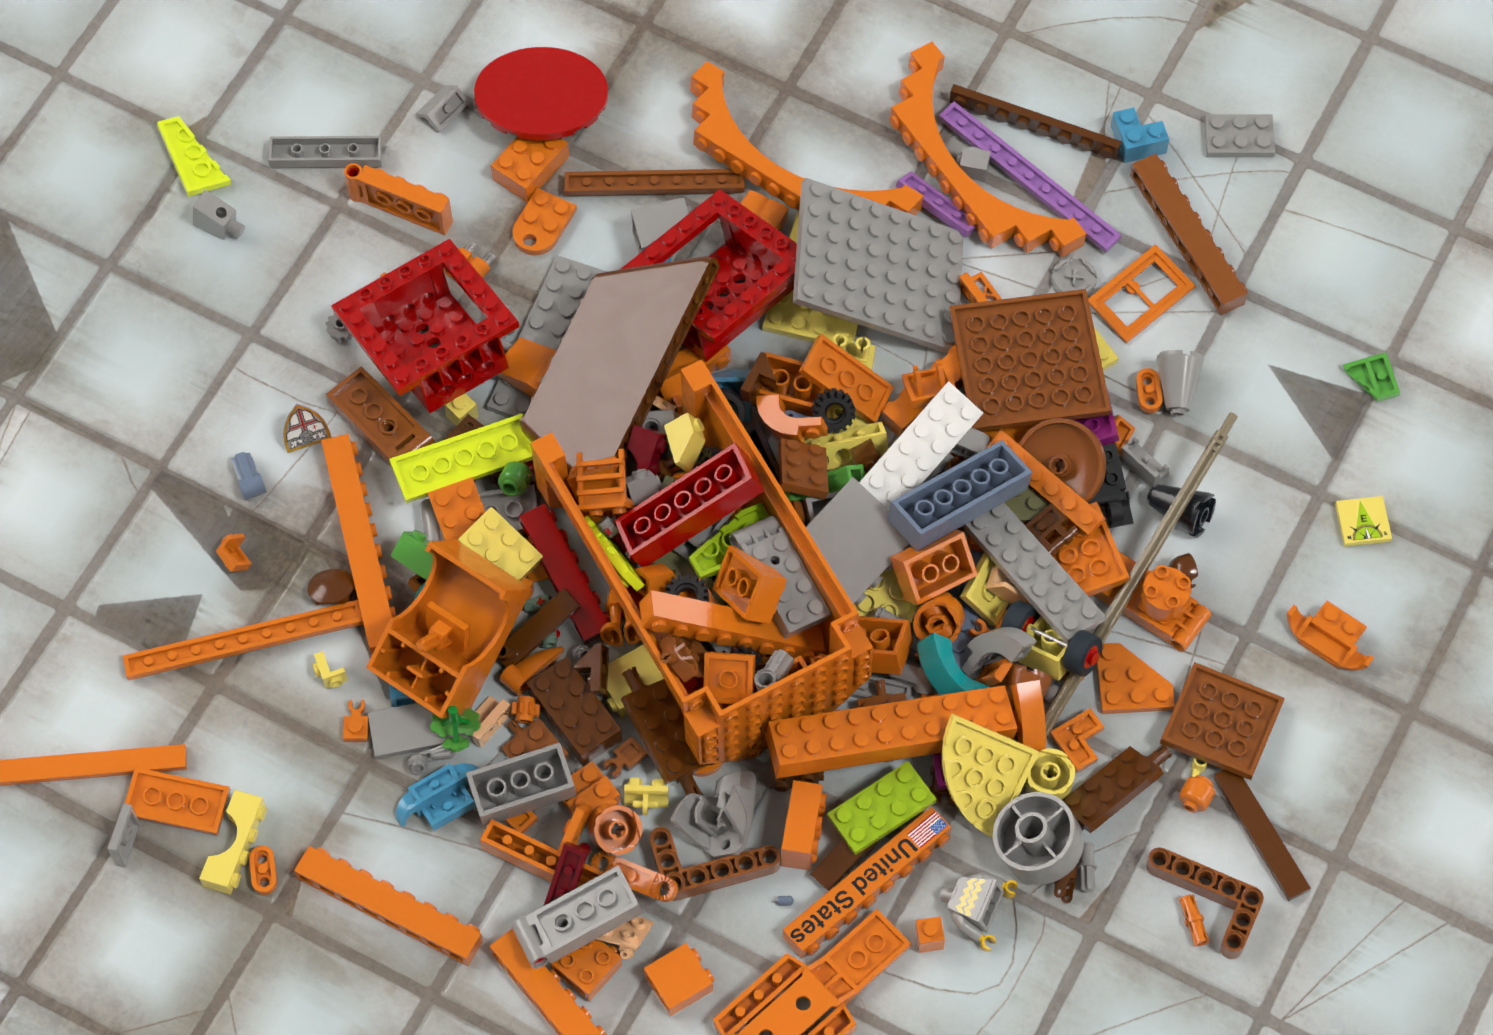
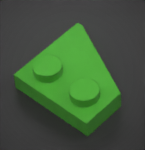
M1386 352L1343 364L1344 372L1377 402L1400 396V390Z

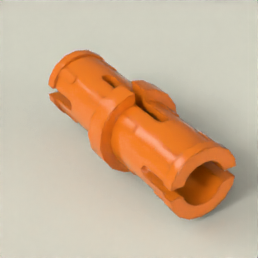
M1189 894L1181 897L1179 903L1185 916L1184 923L1189 928L1194 946L1199 947L1209 943L1210 940L1203 924L1204 917L1198 910L1194 895Z

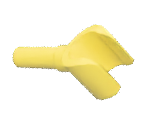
M1194 758L1191 766L1193 770L1191 777L1203 773L1208 763L1198 764L1196 762L1197 758Z

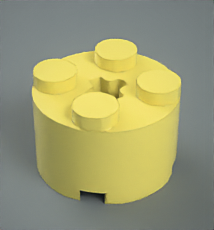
M1050 748L1041 750L1024 783L1026 793L1045 792L1061 800L1065 799L1073 787L1075 767L1064 752Z

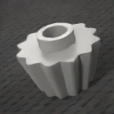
M335 314L328 317L329 321L325 323L327 326L326 332L332 339L340 343L348 342V340L352 339L353 336Z

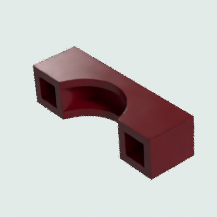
M643 425L633 426L627 448L636 459L637 470H650L654 476L658 474L661 454L667 448V434Z

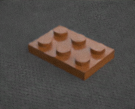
M781 438L778 444L779 481L782 490L826 499L828 495L826 447Z

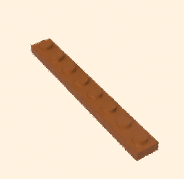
M732 169L565 172L564 180L565 196L715 193L719 189L725 193L745 192L744 177L735 173Z

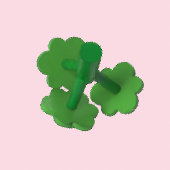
M451 705L448 707L449 717L441 719L435 714L432 715L433 722L430 724V730L433 733H438V736L444 738L446 735H453L452 738L444 740L442 747L452 752H459L469 747V739L458 736V732L472 736L473 732L480 729L481 723L478 720L480 715L467 708L464 710L463 715L459 716L457 707Z

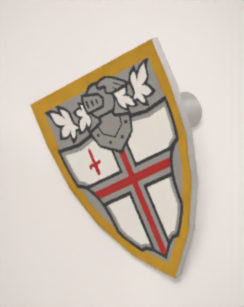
M297 403L288 414L284 423L283 438L287 453L320 443L323 439L332 438L325 420L316 411Z

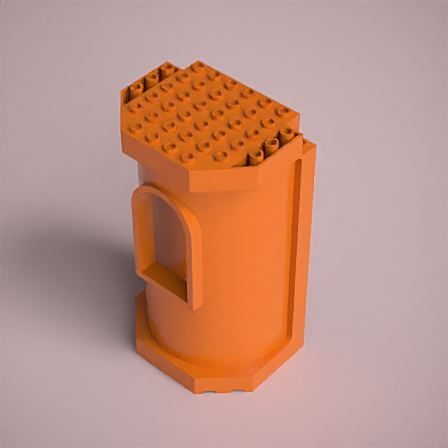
M701 359L680 369L682 415L688 412L694 418H699L705 428L703 431L705 438L703 448L718 446V449L723 451L736 443L749 456L765 491L745 503L743 509L762 502L769 516L773 515L777 518L780 527L784 528L831 612L827 621L818 624V626H822L825 652L822 655L826 657L813 664L808 663L809 666L723 710L708 686L688 695L670 664L662 662L661 655L663 652L650 629L642 628L640 611L591 530L582 511L577 506L579 504L567 481L566 455L553 433L551 432L531 442L538 489L549 508H564L680 705L684 714L685 739L700 765L743 761L749 757L750 759L758 757L763 750L768 748L765 733L769 721L835 711L861 685L870 679L873 646L858 624V611Z

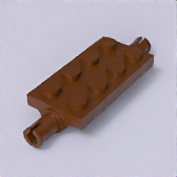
M636 667L627 669L622 675L632 692L623 696L620 700L665 785L677 782V784H681L686 796L691 793L703 796L693 776L695 772L709 764L700 765L685 739L684 716L664 679L650 685H644Z
M1162 744L1149 756H1144L1129 746L1062 801L1069 807L1080 824L1082 831L1085 829L1091 834L1164 775L1159 766L1168 758H1171L1172 754Z

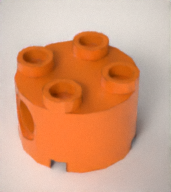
M1164 565L1157 566L1155 570L1147 575L1143 584L1141 604L1144 607L1145 613L1152 619L1160 622H1169L1170 620L1181 618L1189 604L1191 580L1178 569Z
M943 592L921 603L913 621V629L916 636L923 640L932 633H936L951 639V643L954 642L965 622V613L962 605L948 592Z

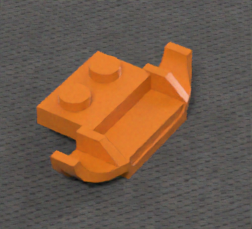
M1326 600L1314 618L1310 615L1308 618L1303 616L1294 604L1287 612L1289 627L1297 638L1298 643L1335 668L1363 670L1374 659L1371 655L1365 656L1358 652V646L1355 645L1366 631L1367 626Z

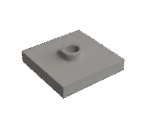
M125 803L122 805L108 846V851L116 866L125 867L140 826V821L132 805Z

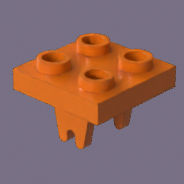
M935 361L936 368L918 371V365L913 366L912 373L902 374V383L913 409L926 407L948 381L955 387L947 365L941 366V361Z

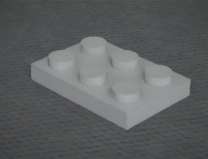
M1273 114L1205 115L1207 157L1275 156Z

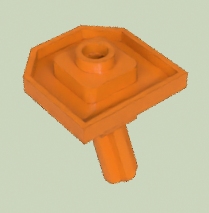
M430 601L426 605V628L429 632L428 635L417 640L418 651L424 652L432 648L439 651L445 647L453 653L465 652L469 645V625Z

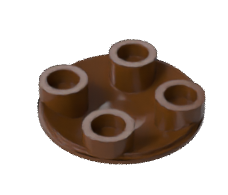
M327 569L319 572L309 581L307 591L315 605L344 604L349 601V595L352 593L355 584L353 576L349 572L342 569Z

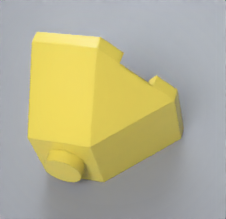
M687 412L664 425L675 464L688 473L693 469L705 443L703 434L705 428L699 418H694Z

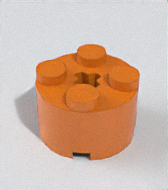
M602 805L588 819L587 830L590 841L597 849L614 855L626 854L636 847L642 835V823L639 816L633 810L623 805ZM613 825H618L619 829H616L615 833H611Z

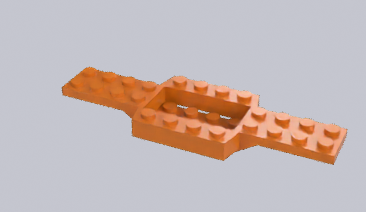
M876 909L827 954L809 966L786 953L714 1017L713 1025L719 1035H759L763 1031H769L773 1035H802L833 1007L835 1010L807 1035H851L856 1030V1022L846 1005L911 947V942ZM802 997L807 998L811 1003L810 1007L804 1011L796 1007V1001Z

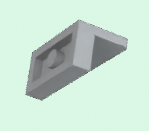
M446 85L416 112L418 118H426L434 130L440 132L470 102L458 86Z

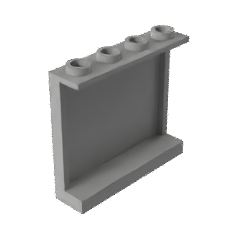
M852 477L806 526V529L852 603L858 606L867 597L864 593L870 586L874 589L883 579L880 574L885 569L889 572L892 570L893 565L890 557L911 547V545L887 519L889 510Z

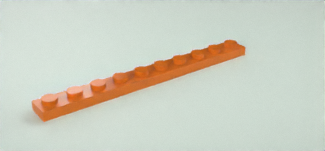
M354 600L344 604H337L122 656L126 676L129 681L364 624L359 602Z

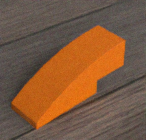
M1040 680L1012 685L1011 690L1015 706L1013 715L1018 728L1016 731L1018 742L1041 752V750L1046 749V725Z

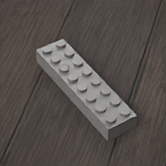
M272 136L269 139L268 162L270 168L346 167L351 163H356L361 167H364V165L382 167V136Z

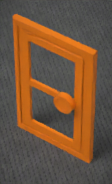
M1155 244L1088 298L1089 305L1127 344L1196 286ZM1154 262L1177 285L1176 288L1155 305L1139 289V283L1133 280ZM1124 286L1127 293L1131 295L1137 293L1150 307L1149 310L1128 327L1104 303Z

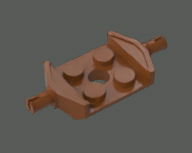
M667 635L659 641L663 652L661 655L662 662L669 663L684 683L693 677H702L704 681V656L706 650L700 641L675 635Z

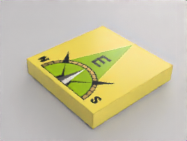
M1383 496L1336 501L1335 506L1344 547L1391 542L1392 536Z

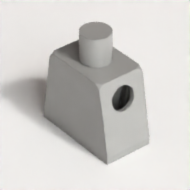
M207 190L203 191L193 206V226L222 240L229 233L239 238L244 232L245 225L236 221V210Z

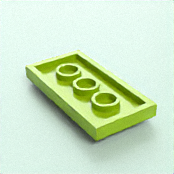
M907 761L827 813V817L852 852L857 855L936 803V798L909 761Z

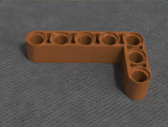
M657 827L650 834L651 851L658 873L674 879L676 883L681 885L676 897L672 901L682 900L776 873L781 866L779 849L775 846L767 845L741 852L739 855H731L682 869L670 831L664 827ZM659 838H664L667 840V842L663 845H658L655 843V841ZM771 856L774 857L776 861L773 863H766L763 859L765 857ZM666 860L674 863L671 867L661 865ZM743 863L752 865L749 870H743L739 866ZM723 869L726 870L728 874L724 877H720L716 874V872ZM696 876H701L705 879L702 883H694L692 881ZM668 883L662 884L665 895L670 891Z
M1158 847L1151 850L1146 864L1147 870L1151 875L1235 910L1221 942L1220 950L1223 956L1228 959L1238 958L1243 952L1264 900L1262 891L1257 887L1165 848ZM1153 859L1163 860L1164 865L1154 864ZM1182 868L1186 870L1188 874L1179 875L1176 872V869ZM1206 878L1211 884L1203 885L1199 882V879ZM1230 888L1234 894L1226 895L1222 889ZM1249 897L1256 900L1257 904L1250 905L1245 901V899ZM1243 919L1248 923V926L1242 927L1237 924L1236 920ZM1235 941L1239 947L1231 948L1227 942Z

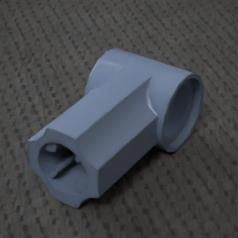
M250 452L236 454L231 461L239 479L238 484L244 500L267 493L262 477L256 470Z

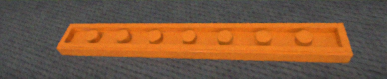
M185 744L0 760V786L132 775L135 767L157 772L187 770V747Z

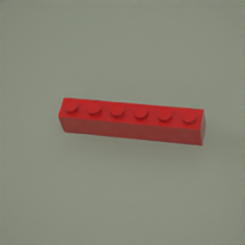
M544 503L520 515L519 522L531 545L543 555L540 562L556 593L558 594L565 588L580 604L581 608L570 619L583 644L586 645L601 637L600 630L602 626L611 622V619L606 611H601L599 604H601L600 598L596 591L591 592L588 583H590L589 577L585 570L580 571L577 565L579 559L573 549L569 550L566 544L568 538L564 530H559L555 522L558 520L553 509H548Z

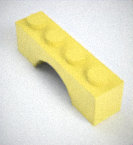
M234 790L226 810L229 820L237 827L236 840L224 853L208 856L199 878L203 887L231 895L233 888H237L241 879L240 870L242 865L245 866L248 862L250 855L249 847L251 843H255L258 836L257 827L260 821H264L267 813V807L262 797Z

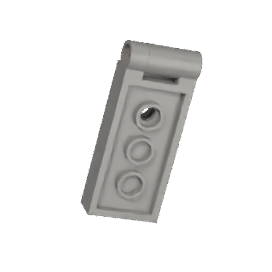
M534 484L529 485L526 492L521 496H508L502 489L478 492L485 512L492 507L523 537H527L519 522V516L537 507ZM430 499L421 501L423 531L427 536L426 539L430 542L445 541Z
M775 516L767 517L729 535L732 546L776 569L787 579L785 589L780 596L776 612L773 615V619L784 639L827 621L831 612L784 528L780 527L779 521Z
M618 865L527 916L515 920L512 924V929L531 967L538 969L545 966L549 961L553 963L644 912Z

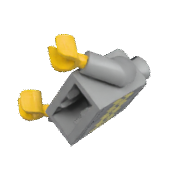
M980 872L969 877L959 878L954 889L944 887L940 893V900L948 903L947 909L952 914V921L957 927L974 941L979 940L983 951L990 952L991 948L987 947L984 941L990 940L995 944L996 939L992 935L984 936L982 933L988 931L1002 895L1009 899L1014 898L1016 893L1010 891L1008 887L1016 889L1018 884L1014 880H1009L1005 883L1004 879L988 872Z

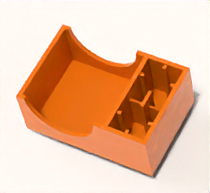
M457 540L431 541L428 543L425 550L432 554L433 563L430 575L423 589L406 610L390 618L366 666V669L441 719L449 717L448 707L451 705L457 707L459 715H463L465 709H471L532 588ZM430 601L469 625V645L465 652L453 653L445 647L439 651L435 648L424 652L418 651L417 640L428 635L429 632L426 628V605Z

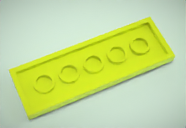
M523 413L390 458L391 467L405 502L409 503L428 496V492L470 477L476 480L502 471L509 462L525 463L533 460L531 441L527 439L520 427Z

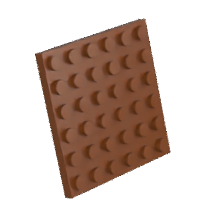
M1086 289L949 306L965 397L983 412L971 428L978 431H989L1036 425L1054 418L1075 420L1111 415V406Z

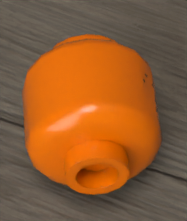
M1202 775L1189 777L1179 793V799L1183 803V808L1191 813L1205 811L1215 795L1213 783Z

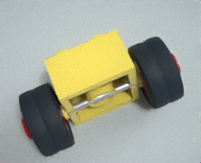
M1014 602L1003 617L1000 627L1020 629L1037 641L1026 657L1018 660V662L1032 669L1047 673L1057 681L1067 671L1085 677L1094 669L1099 660L1103 646L1102 639L1099 636L1091 634L1086 630H1080L1071 638L1067 645L1042 616L1039 617L1037 610L1026 602Z

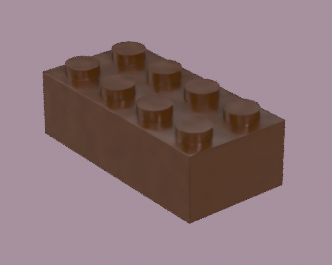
M567 657L526 682L528 694L530 697L536 698L535 703L540 704L541 712L582 767L622 741L621 728L597 696L590 691L588 684L579 672L574 669L573 664Z

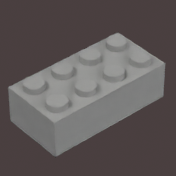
M560 742L466 773L483 827L487 826L491 819L499 822L577 796Z

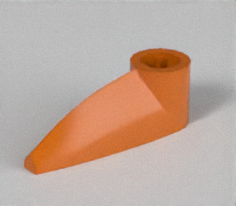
M559 646L546 649L525 658L516 665H509L502 672L499 679L500 682L517 696L522 695L528 690L526 682L550 668L562 655L564 648Z

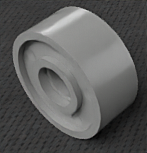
M1031 792L1016 797L1001 810L993 827V843L998 855L1014 876L1027 883L1048 884L1060 880L1074 869L1083 852L1084 836L1080 824L1069 807L1060 798L1049 793ZM1042 831L1039 836H1037L1036 838L1031 839V837H1032L1034 834H1036L1037 832Z

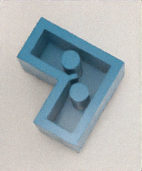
M1134 107L1113 112L1111 129L1115 139L1122 141L1120 154L1124 163L1144 159L1155 153L1157 156L1167 153L1169 137L1163 121L1141 126Z

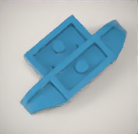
M449 763L409 786L408 792L401 798L396 809V819L401 827L405 826L408 817L416 812L418 817L423 815L435 831L475 808V801L467 791L469 785L466 773L479 769V767L468 763L452 766Z

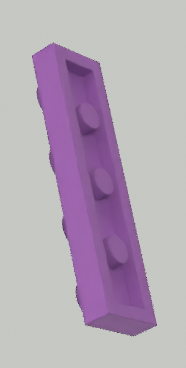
M912 171L898 180L896 188H902L906 184L924 195L922 207L951 228L958 230L964 238L976 230V225H969L966 221V213L963 209L958 210L953 201Z

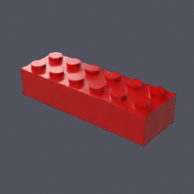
M734 443L614 521L630 557L641 567H645L765 490L749 456Z

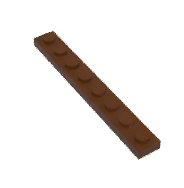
M953 84L950 91L949 103L956 102L962 108L972 110L979 115H986L995 118L999 122L1016 125L1020 129L1036 132L1043 137H1051L1063 144H1071L1084 151L1100 154L1104 158L1117 160L1122 142L1120 140Z

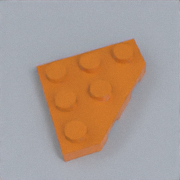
M1103 643L1101 655L1096 664L1102 714L1174 710L1173 685L1122 644Z

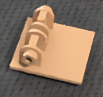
M637 916L602 935L597 940L620 945L619 952L621 958L630 959L654 925V921Z

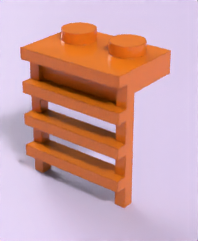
M618 449L619 458L583 461L582 453H576V481L578 482L577 496L579 498V505L577 506L580 511L587 513L589 517H602L603 512H612V515H623L626 513V510L634 508L633 500L627 498L624 449ZM619 464V473L583 476V467ZM620 479V487L584 490V482Z

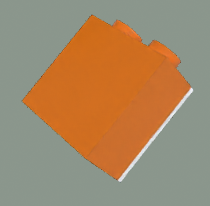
M687 943L644 967V977L670 1018L713 992L712 982L715 981L713 975L708 968L703 969L699 963L701 961L699 953L695 948L690 949Z

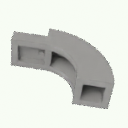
M996 628L978 635L969 642L967 646L972 651L967 655V662L961 669L967 675L983 669L994 653L1003 655L1013 663L1025 658L1037 641L1028 633L1017 628Z

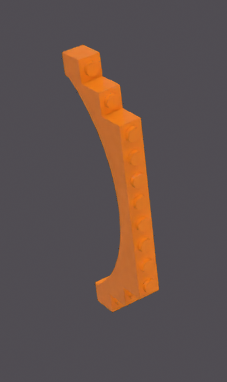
M933 41L910 52L908 66L912 74L901 79L899 95L903 101L891 107L890 124L895 130L897 129L900 132L905 144L911 146L916 158L925 164L930 176L935 177L940 183L942 191L945 194L948 193L955 207L958 210H964L968 224L976 225V230L982 242L987 243L992 249L1014 237L1017 246L1022 247L1028 253L1049 241L1052 250L1057 251L1061 257L1084 246L1087 233L1074 217L1069 220L1051 218L1014 207L984 190L958 166L939 134L932 104L933 85L937 73L943 70L945 56Z
M705 62L691 76L690 91L698 97L693 102L691 118L700 124L694 130L693 145L700 151H704L712 156L716 161L728 166L735 173L747 178L754 185L763 188L770 195L782 200L789 207L799 211L801 182L805 178L778 166L760 153L746 139L732 119L725 102L722 90L725 72L710 62ZM906 184L902 188L873 191L837 188L915 216L922 208L924 195Z

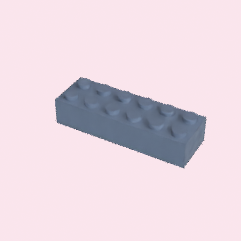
M1001 440L891 501L887 519L916 551H919L1027 490L1032 471Z

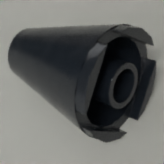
M1161 484L1152 487L1147 495L1149 505L1165 516L1181 488ZM1196 490L1175 525L1194 538L1200 537L1206 530L1202 528L1205 521L1210 523L1216 505V499L1212 497L1215 495Z

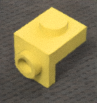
M324 652L314 654L316 663L312 664L316 677H322L325 689L339 687L348 681L345 668L330 672Z

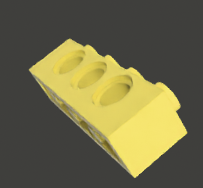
M882 422L848 428L844 432L839 430L840 433L837 434L834 431L827 433V436H820L816 439L808 437L804 439V443L826 447L828 471L846 465H856L850 449L870 438L881 457L889 449L887 433Z

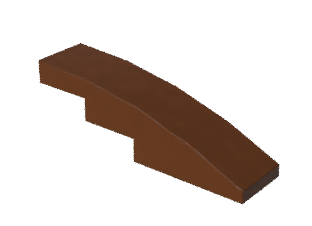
M842 839L810 875L830 891L846 873L849 874L864 855L867 856L880 840L855 855L844 839Z

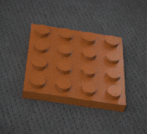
M1194 662L1161 737L1160 744L1251 780L1285 698Z

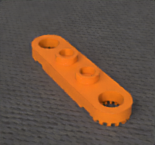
M597 852L598 854H595L591 859V866L600 870V861L604 858L608 859L609 866H607L605 871L602 870V872H607L619 865L632 890L659 901L670 902L678 893V885L674 879L610 853ZM668 883L670 891L662 896L660 887L662 884Z

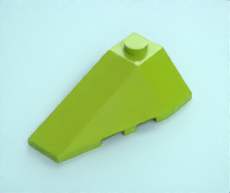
M762 502L740 511L732 521L724 525L714 537L707 540L688 558L699 579L718 574L727 548L731 545L729 539L731 533L770 517Z

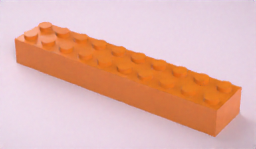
M1005 685L769 721L765 737L777 779L942 753L943 737L951 713L1010 739L1014 738L1018 728Z

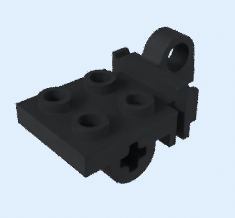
M1116 443L1103 445L1106 456L1105 478L1100 490L1088 504L1097 502L1099 507L1105 506L1110 528L1133 524L1129 491L1124 492L1126 484Z

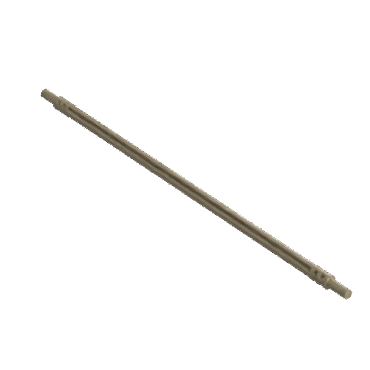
M1230 412L1221 428L1215 431L1129 573L1130 579L1121 586L1106 611L1105 621L1095 629L1093 634L1099 636L1102 639V643L1107 639L1227 441V434L1238 418L1236 414ZM1069 672L1055 698L1045 712L1046 738L1082 680V676Z

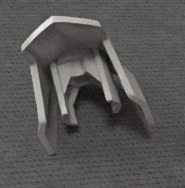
M741 770L724 776L718 780L714 797L694 793L688 794L675 809L671 816V822L694 844L705 849L716 859L739 855L746 847L752 825L756 774L749 770Z

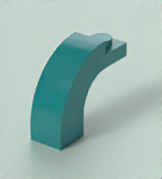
M932 633L917 643L923 670L940 695L990 688L987 685L970 679L961 671L953 655L951 639Z

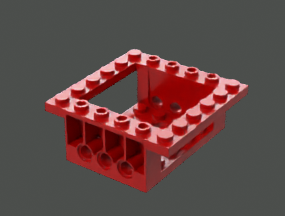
M721 189L716 191L621 268L627 269L664 263L715 220L720 219L725 244L709 256L715 258L720 267L682 343L683 346L689 348L705 362L794 290L797 243ZM740 279L746 280L744 283H735ZM722 293L729 294L727 297H719Z
M450 238L331 305L334 314L396 393L401 396L411 390L429 414L508 369L509 366L500 338L520 327L519 321ZM444 268L486 317L485 320L476 324L450 293L443 271ZM421 330H428L425 334L419 333ZM434 343H439V344H440V345H439L438 347H436V348L430 347V346H431L432 344H434Z

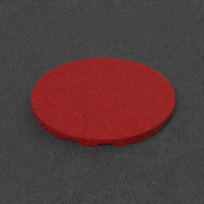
M531 47L509 52L490 62L477 77L474 87V100L481 117L489 121L496 130L504 134L509 132L518 135V138L554 140L574 135L575 131L583 127L586 129L598 120V116L605 110L607 105L608 85L602 71L592 61L580 54L554 47Z

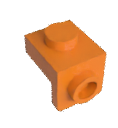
M229 534L225 536L221 541V545L216 550L230 572L248 570L252 565L240 548V545L246 538L244 534Z

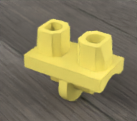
M630 778L628 785L624 784V806L643 808V815H648V808H668L669 786L665 785L663 779L652 780V785H643V780L640 778Z

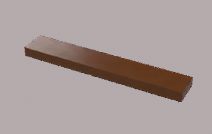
M1226 770L1214 774L1215 782L1288 902L1309 892L1311 889L1310 885L1245 779Z

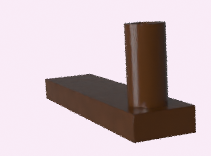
M563 588L505 641L498 655L499 660L506 668L511 664L516 665L580 609V604L567 589Z

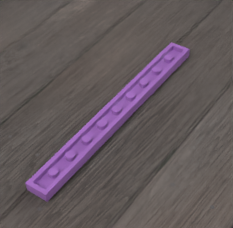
M956 102L951 103L939 114V120L972 147L991 151L990 161L1059 217L1067 220L1074 217L1087 233L1086 238L1104 253H1107L1121 239L1119 232Z

